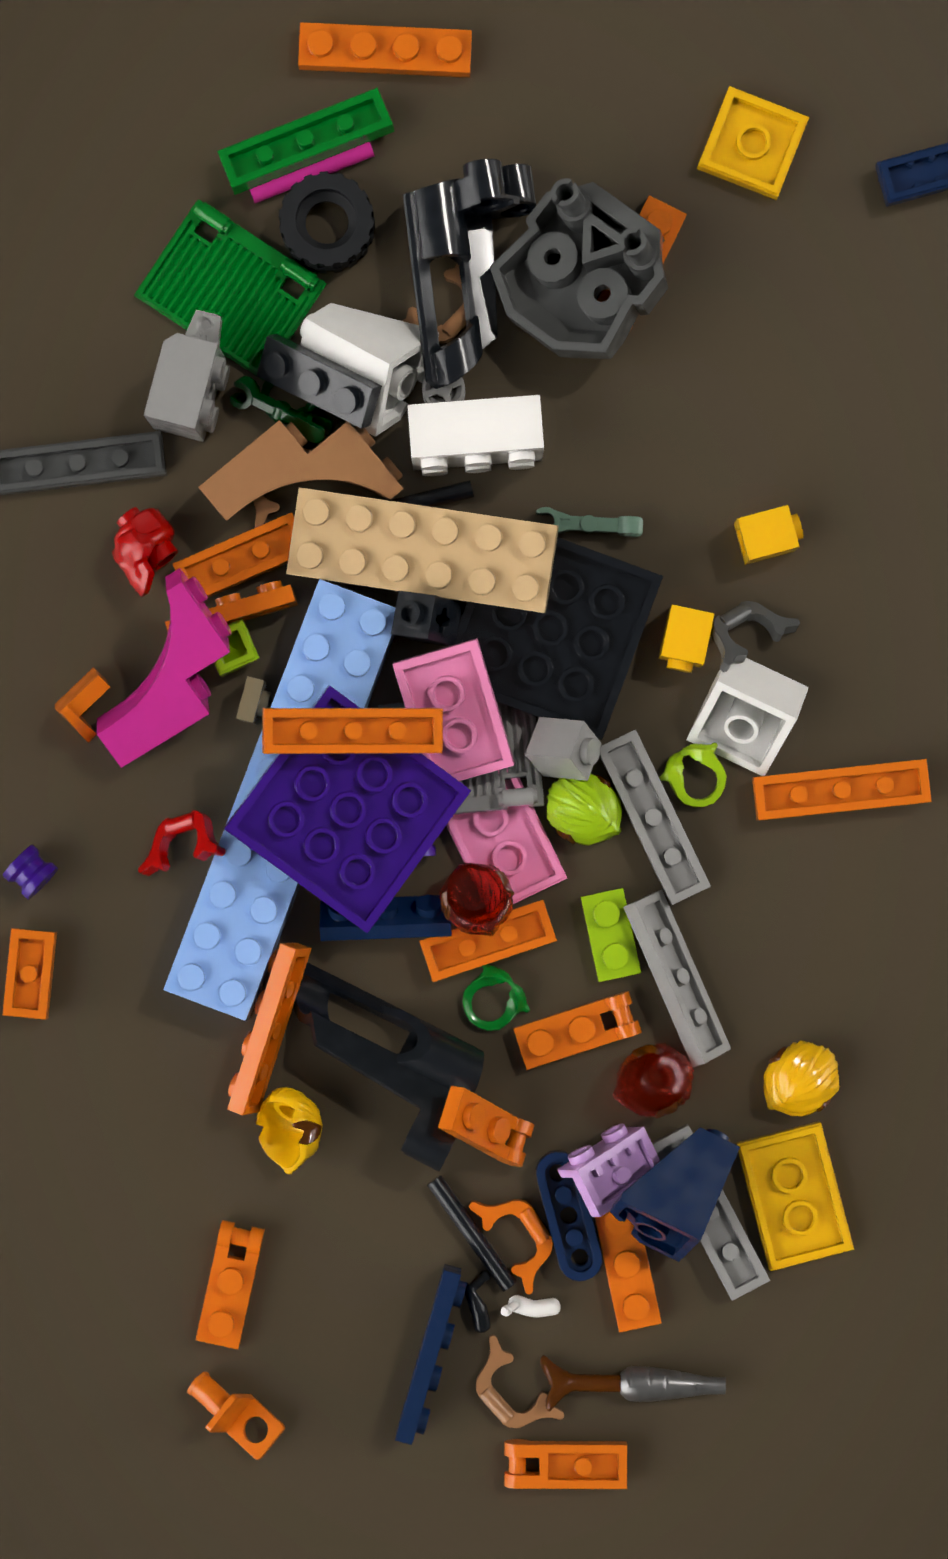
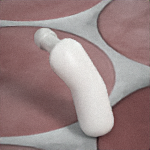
M514 1295L509 1298L508 1305H504L501 1308V1314L506 1317L511 1315L512 1312L533 1318L553 1316L560 1312L561 1305L556 1298L531 1300L520 1295Z

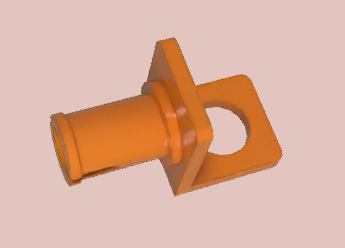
M207 1371L198 1375L187 1390L190 1396L192 1395L214 1416L205 1428L210 1433L226 1432L256 1460L263 1458L285 1430V1425L253 1395H230L210 1377ZM253 1417L264 1419L268 1427L265 1439L259 1443L250 1441L245 1432L246 1424Z

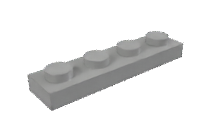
M636 729L600 746L599 757L670 904L674 905L711 887Z
M663 890L651 893L624 906L623 908L692 1067L703 1065L731 1050Z
M688 1124L652 1142L660 1161L693 1134ZM722 1189L700 1242L730 1299L733 1301L771 1280Z

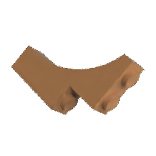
M280 420L198 487L225 521L229 520L238 511L260 496L280 487L299 482L314 480L345 482L370 490L386 500H391L404 489L398 482L403 478L402 473L388 457L381 461L370 447L376 442L365 428L353 427L351 423L346 422L307 454L302 448L308 443L305 437L292 422L285 427Z

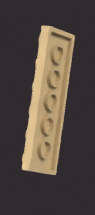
M299 487L286 574L395 591L430 594L447 599L546 613L559 526Z

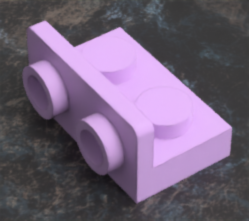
M623 1123L612 1126L601 1134L603 1140L594 1146L586 1145L571 1152L568 1155L569 1162L557 1169L561 1178H573L591 1217H601L609 1212L615 1201L625 1190L660 1162L644 1127H626Z

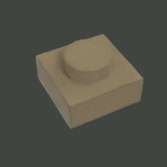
M247 676L236 719L257 724L258 717H262L263 708H269L272 698V692L266 691L267 682Z

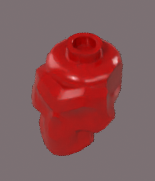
M133 507L117 521L120 529L114 537L115 548L112 551L114 561L119 564V567L126 574L130 585L142 598L149 594L154 572L167 565L179 551L172 543L175 532L173 526L157 508H147L140 511L137 507Z

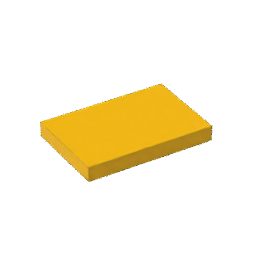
M820 1121L736 1142V1145L740 1147L738 1155L769 1271L854 1250Z

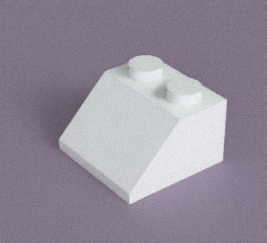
M748 658L742 663L733 662L727 672L719 670L686 740L693 744L705 745L715 742L718 745L715 754L761 776H765L798 719L809 687Z

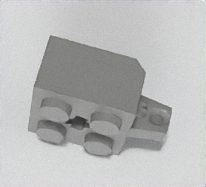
M196 310L185 335L176 333L163 341L144 411V417L153 429L204 442L206 432H214L219 415V408L215 407V398L218 390H225L230 374V366L226 365V358L220 349L221 316Z

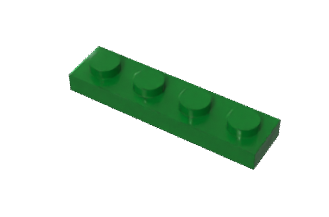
M377 87L217 152L234 195H237L395 131Z

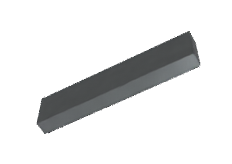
M161 431L0 450V496L167 476Z

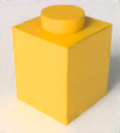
M788 505L740 517L734 522L745 565L795 552L800 547L798 540L804 538L800 518L797 513L791 515Z
M673 604L670 606L658 659L668 661L666 668L692 673L693 666L701 668L704 665L715 613Z

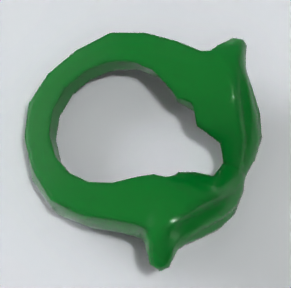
M490 964L482 966L483 972L464 991L462 1003L466 1016L475 1026L487 1031L502 1029L519 1012H530L522 987L514 983L509 973ZM507 982L512 989L509 992L510 998L507 1001L503 1015L494 1021H485L477 1017L472 1010L471 1004L476 991L485 986Z

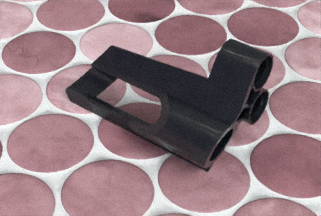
M497 159L474 160L463 166L464 178L443 181L403 194L425 380L435 389L450 385L469 372L481 359L482 349L498 337L496 289L490 266L494 263L492 219L526 216L536 207L532 168L528 164L502 166V162ZM450 257L459 265L467 329L456 339L440 347L430 263L435 258Z

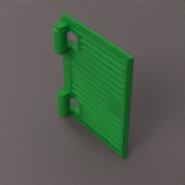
M197 199L134 296L185 330L188 329L196 310L221 316L220 349L223 355L256 376L266 337L278 334L290 340L327 283L295 260L289 259L234 223L231 218L219 210ZM202 221L219 232L212 243L195 233ZM288 277L304 287V291L298 300L281 289Z

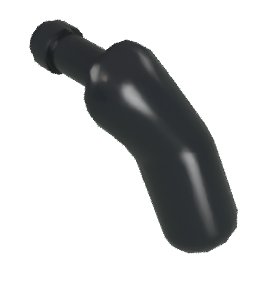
M486 1270L482 1271L470 1285L467 1283L465 1290L473 1327L479 1333L488 1331L491 1326L487 1306L476 1292L491 1277Z

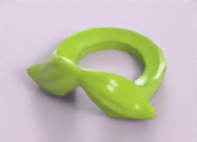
M714 742L709 745L691 744L669 757L665 770L659 779L669 782L676 797L682 804L693 808L705 807L714 804L724 791L727 775L715 754L718 747L717 743ZM689 755L692 759L699 761L715 772L717 785L714 792L708 797L695 799L686 793L682 773L684 769L682 759L684 756Z

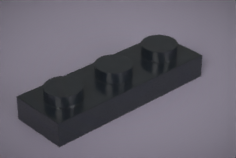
M278 334L266 337L256 375L359 428L371 425L382 385Z

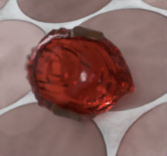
M471 862L459 864L439 891L441 908L446 920H449L460 931L470 935L493 936L512 912L514 891L509 879L499 868L490 864L485 865Z
M666 1043L644 1045L634 1049L620 1064L612 1096L613 1099L630 1111L640 1116L658 1119L676 1112L679 1106L684 1105L689 1100L695 1070L685 1055L677 1052L676 1049H673Z

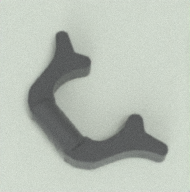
M752 601L741 602L737 607L720 616L718 615L712 624L710 634L721 653L720 670L727 672L733 662L742 663L748 655L747 649L739 646L731 639L728 634L729 630L745 621H756L769 631L773 641L779 642L783 634L796 632L800 621L795 618L781 617L761 604Z

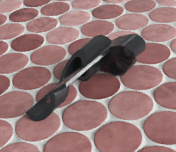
M307 963L293 1008L299 1021L311 1027L314 1046L420 1109L400 1151L439 1172L456 1137L438 1128L450 1087H464L475 1093L483 1069L484 1051ZM330 992L410 1032L400 1053L396 1054L330 1021L328 1014Z

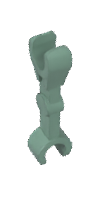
M542 507L536 510V515H550L553 517V525L559 526L558 534L568 531H582L588 534L602 532L617 533L620 536L640 537L643 533V519L638 516L604 518L592 515L570 516L550 507Z

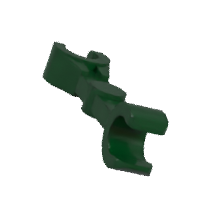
M242 376L234 381L233 385L243 389L247 395L245 397L241 393H234L230 397V403L234 407L245 409L253 405L270 413L276 420L292 422L301 434L313 443H321L324 436L331 434L333 421L329 417L306 411L300 412L291 408L289 403L285 401H277L260 393L257 382L250 377Z

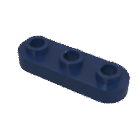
M561 1150L550 1151L539 1160L536 1167V1177L560 1269L568 1278L575 1281H585L594 1277L602 1264V1254L593 1219L573 1178L555 1180L549 1175L550 1168L553 1165L560 1164L563 1166L569 1162V1153ZM565 1207H573L577 1211L576 1218L571 1222H566L560 1217V1213ZM577 1249H583L588 1254L587 1260L582 1264H576L571 1259L572 1253Z

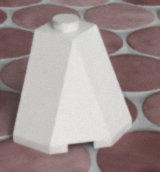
M330 303L315 313L309 314L301 325V346L382 385L371 425L365 427L369 434L376 437L401 420L408 408V403L403 400L412 392L416 381L423 383L425 378L419 325Z

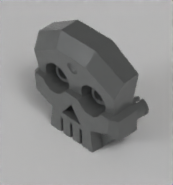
M563 178L553 185L551 191L546 192L526 218L529 229L490 266L506 315L514 324L559 357L611 359L624 343L638 315H649L669 288L662 262L663 242L665 240L660 229L596 183L590 182L578 186L576 183L573 184L571 179ZM601 238L612 246L600 250ZM561 254V259L557 264H548V259L551 255ZM601 291H611L610 297L606 301H597L598 294Z

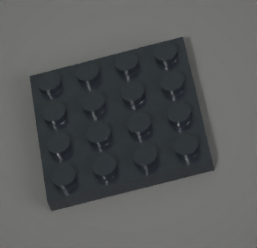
M557 537L546 613L467 602L459 623L456 644L478 638L497 702L538 717L585 721L595 736L602 740L663 576Z

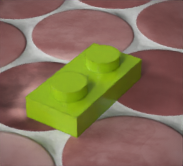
M619 888L581 896L580 899L598 982L640 974L641 969L632 927L623 908L627 905L624 889Z

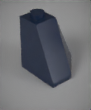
M700 1127L625 1190L613 1204L610 1210L611 1214L618 1221L625 1222L627 1218L634 1226L631 1234L640 1243L680 1262L701 1241L740 1147L731 1143L730 1138L724 1133L715 1129L705 1130Z

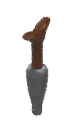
M545 1355L540 1360L543 1372L551 1386L546 1398L547 1411H551L564 1396L573 1391L620 1392L626 1400L635 1402L671 1400L706 1394H726L725 1377H707L646 1366L627 1367L620 1375L573 1374L555 1365Z

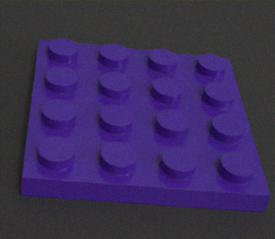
M328 685L312 708L360 707ZM422 753L277 754L223 829L364 932L368 933L472 790Z

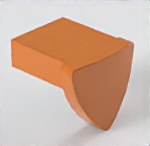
M94 667L55 703V710L88 743L97 733L81 715L110 688L107 680Z

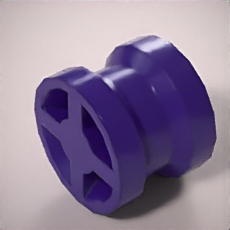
M32 844L8 866L3 873V877L8 882H16L21 887V894L26 899H30L48 883L57 872L58 867L52 862H45L39 856V850Z

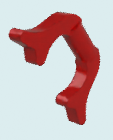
M193 810L191 813L174 818L168 817L162 821L156 830L150 853L139 866L138 872L148 877L159 869L167 872L170 868L168 861L170 842L177 834L194 829L197 830V844L193 852L194 858L206 861L211 855L224 856L226 850L215 839L210 817L200 811Z

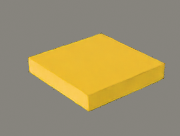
M729 86L697 169L777 200L809 117Z

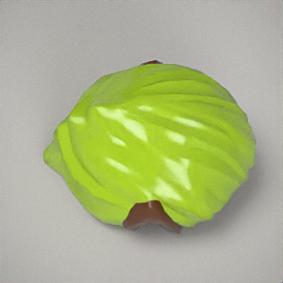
M590 773L588 781L559 778L548 789L547 820L556 828L557 834L573 845L578 843L590 846L621 833V800L612 784L603 777Z

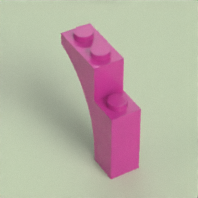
M181 568L165 577L166 592L170 604V623L163 650L155 666L132 694L97 718V736L121 768L209 715L208 697L211 696V692L204 679L197 672L230 653L228 636L232 632L229 625L219 612L211 613L204 603L208 597L203 587L194 576L188 579Z

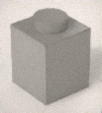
M539 717L525 755L543 777L588 781L593 765L599 759L602 743L585 721Z

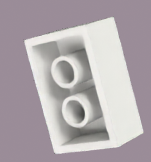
M540 395L407 405L413 470H422L423 476L448 474V468L465 466L466 473H481L491 471V464L508 463V467L511 470L529 469L535 467L534 461H542L544 440Z

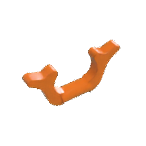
M513 1199L495 1205H486L475 1200L471 1201L469 1208L482 1218V1228L485 1231H489L500 1217L512 1214L521 1220L535 1241L537 1247L535 1255L525 1262L513 1264L511 1268L513 1274L522 1278L525 1293L532 1294L535 1274L550 1256L553 1247L552 1236L535 1212L533 1206L521 1199Z

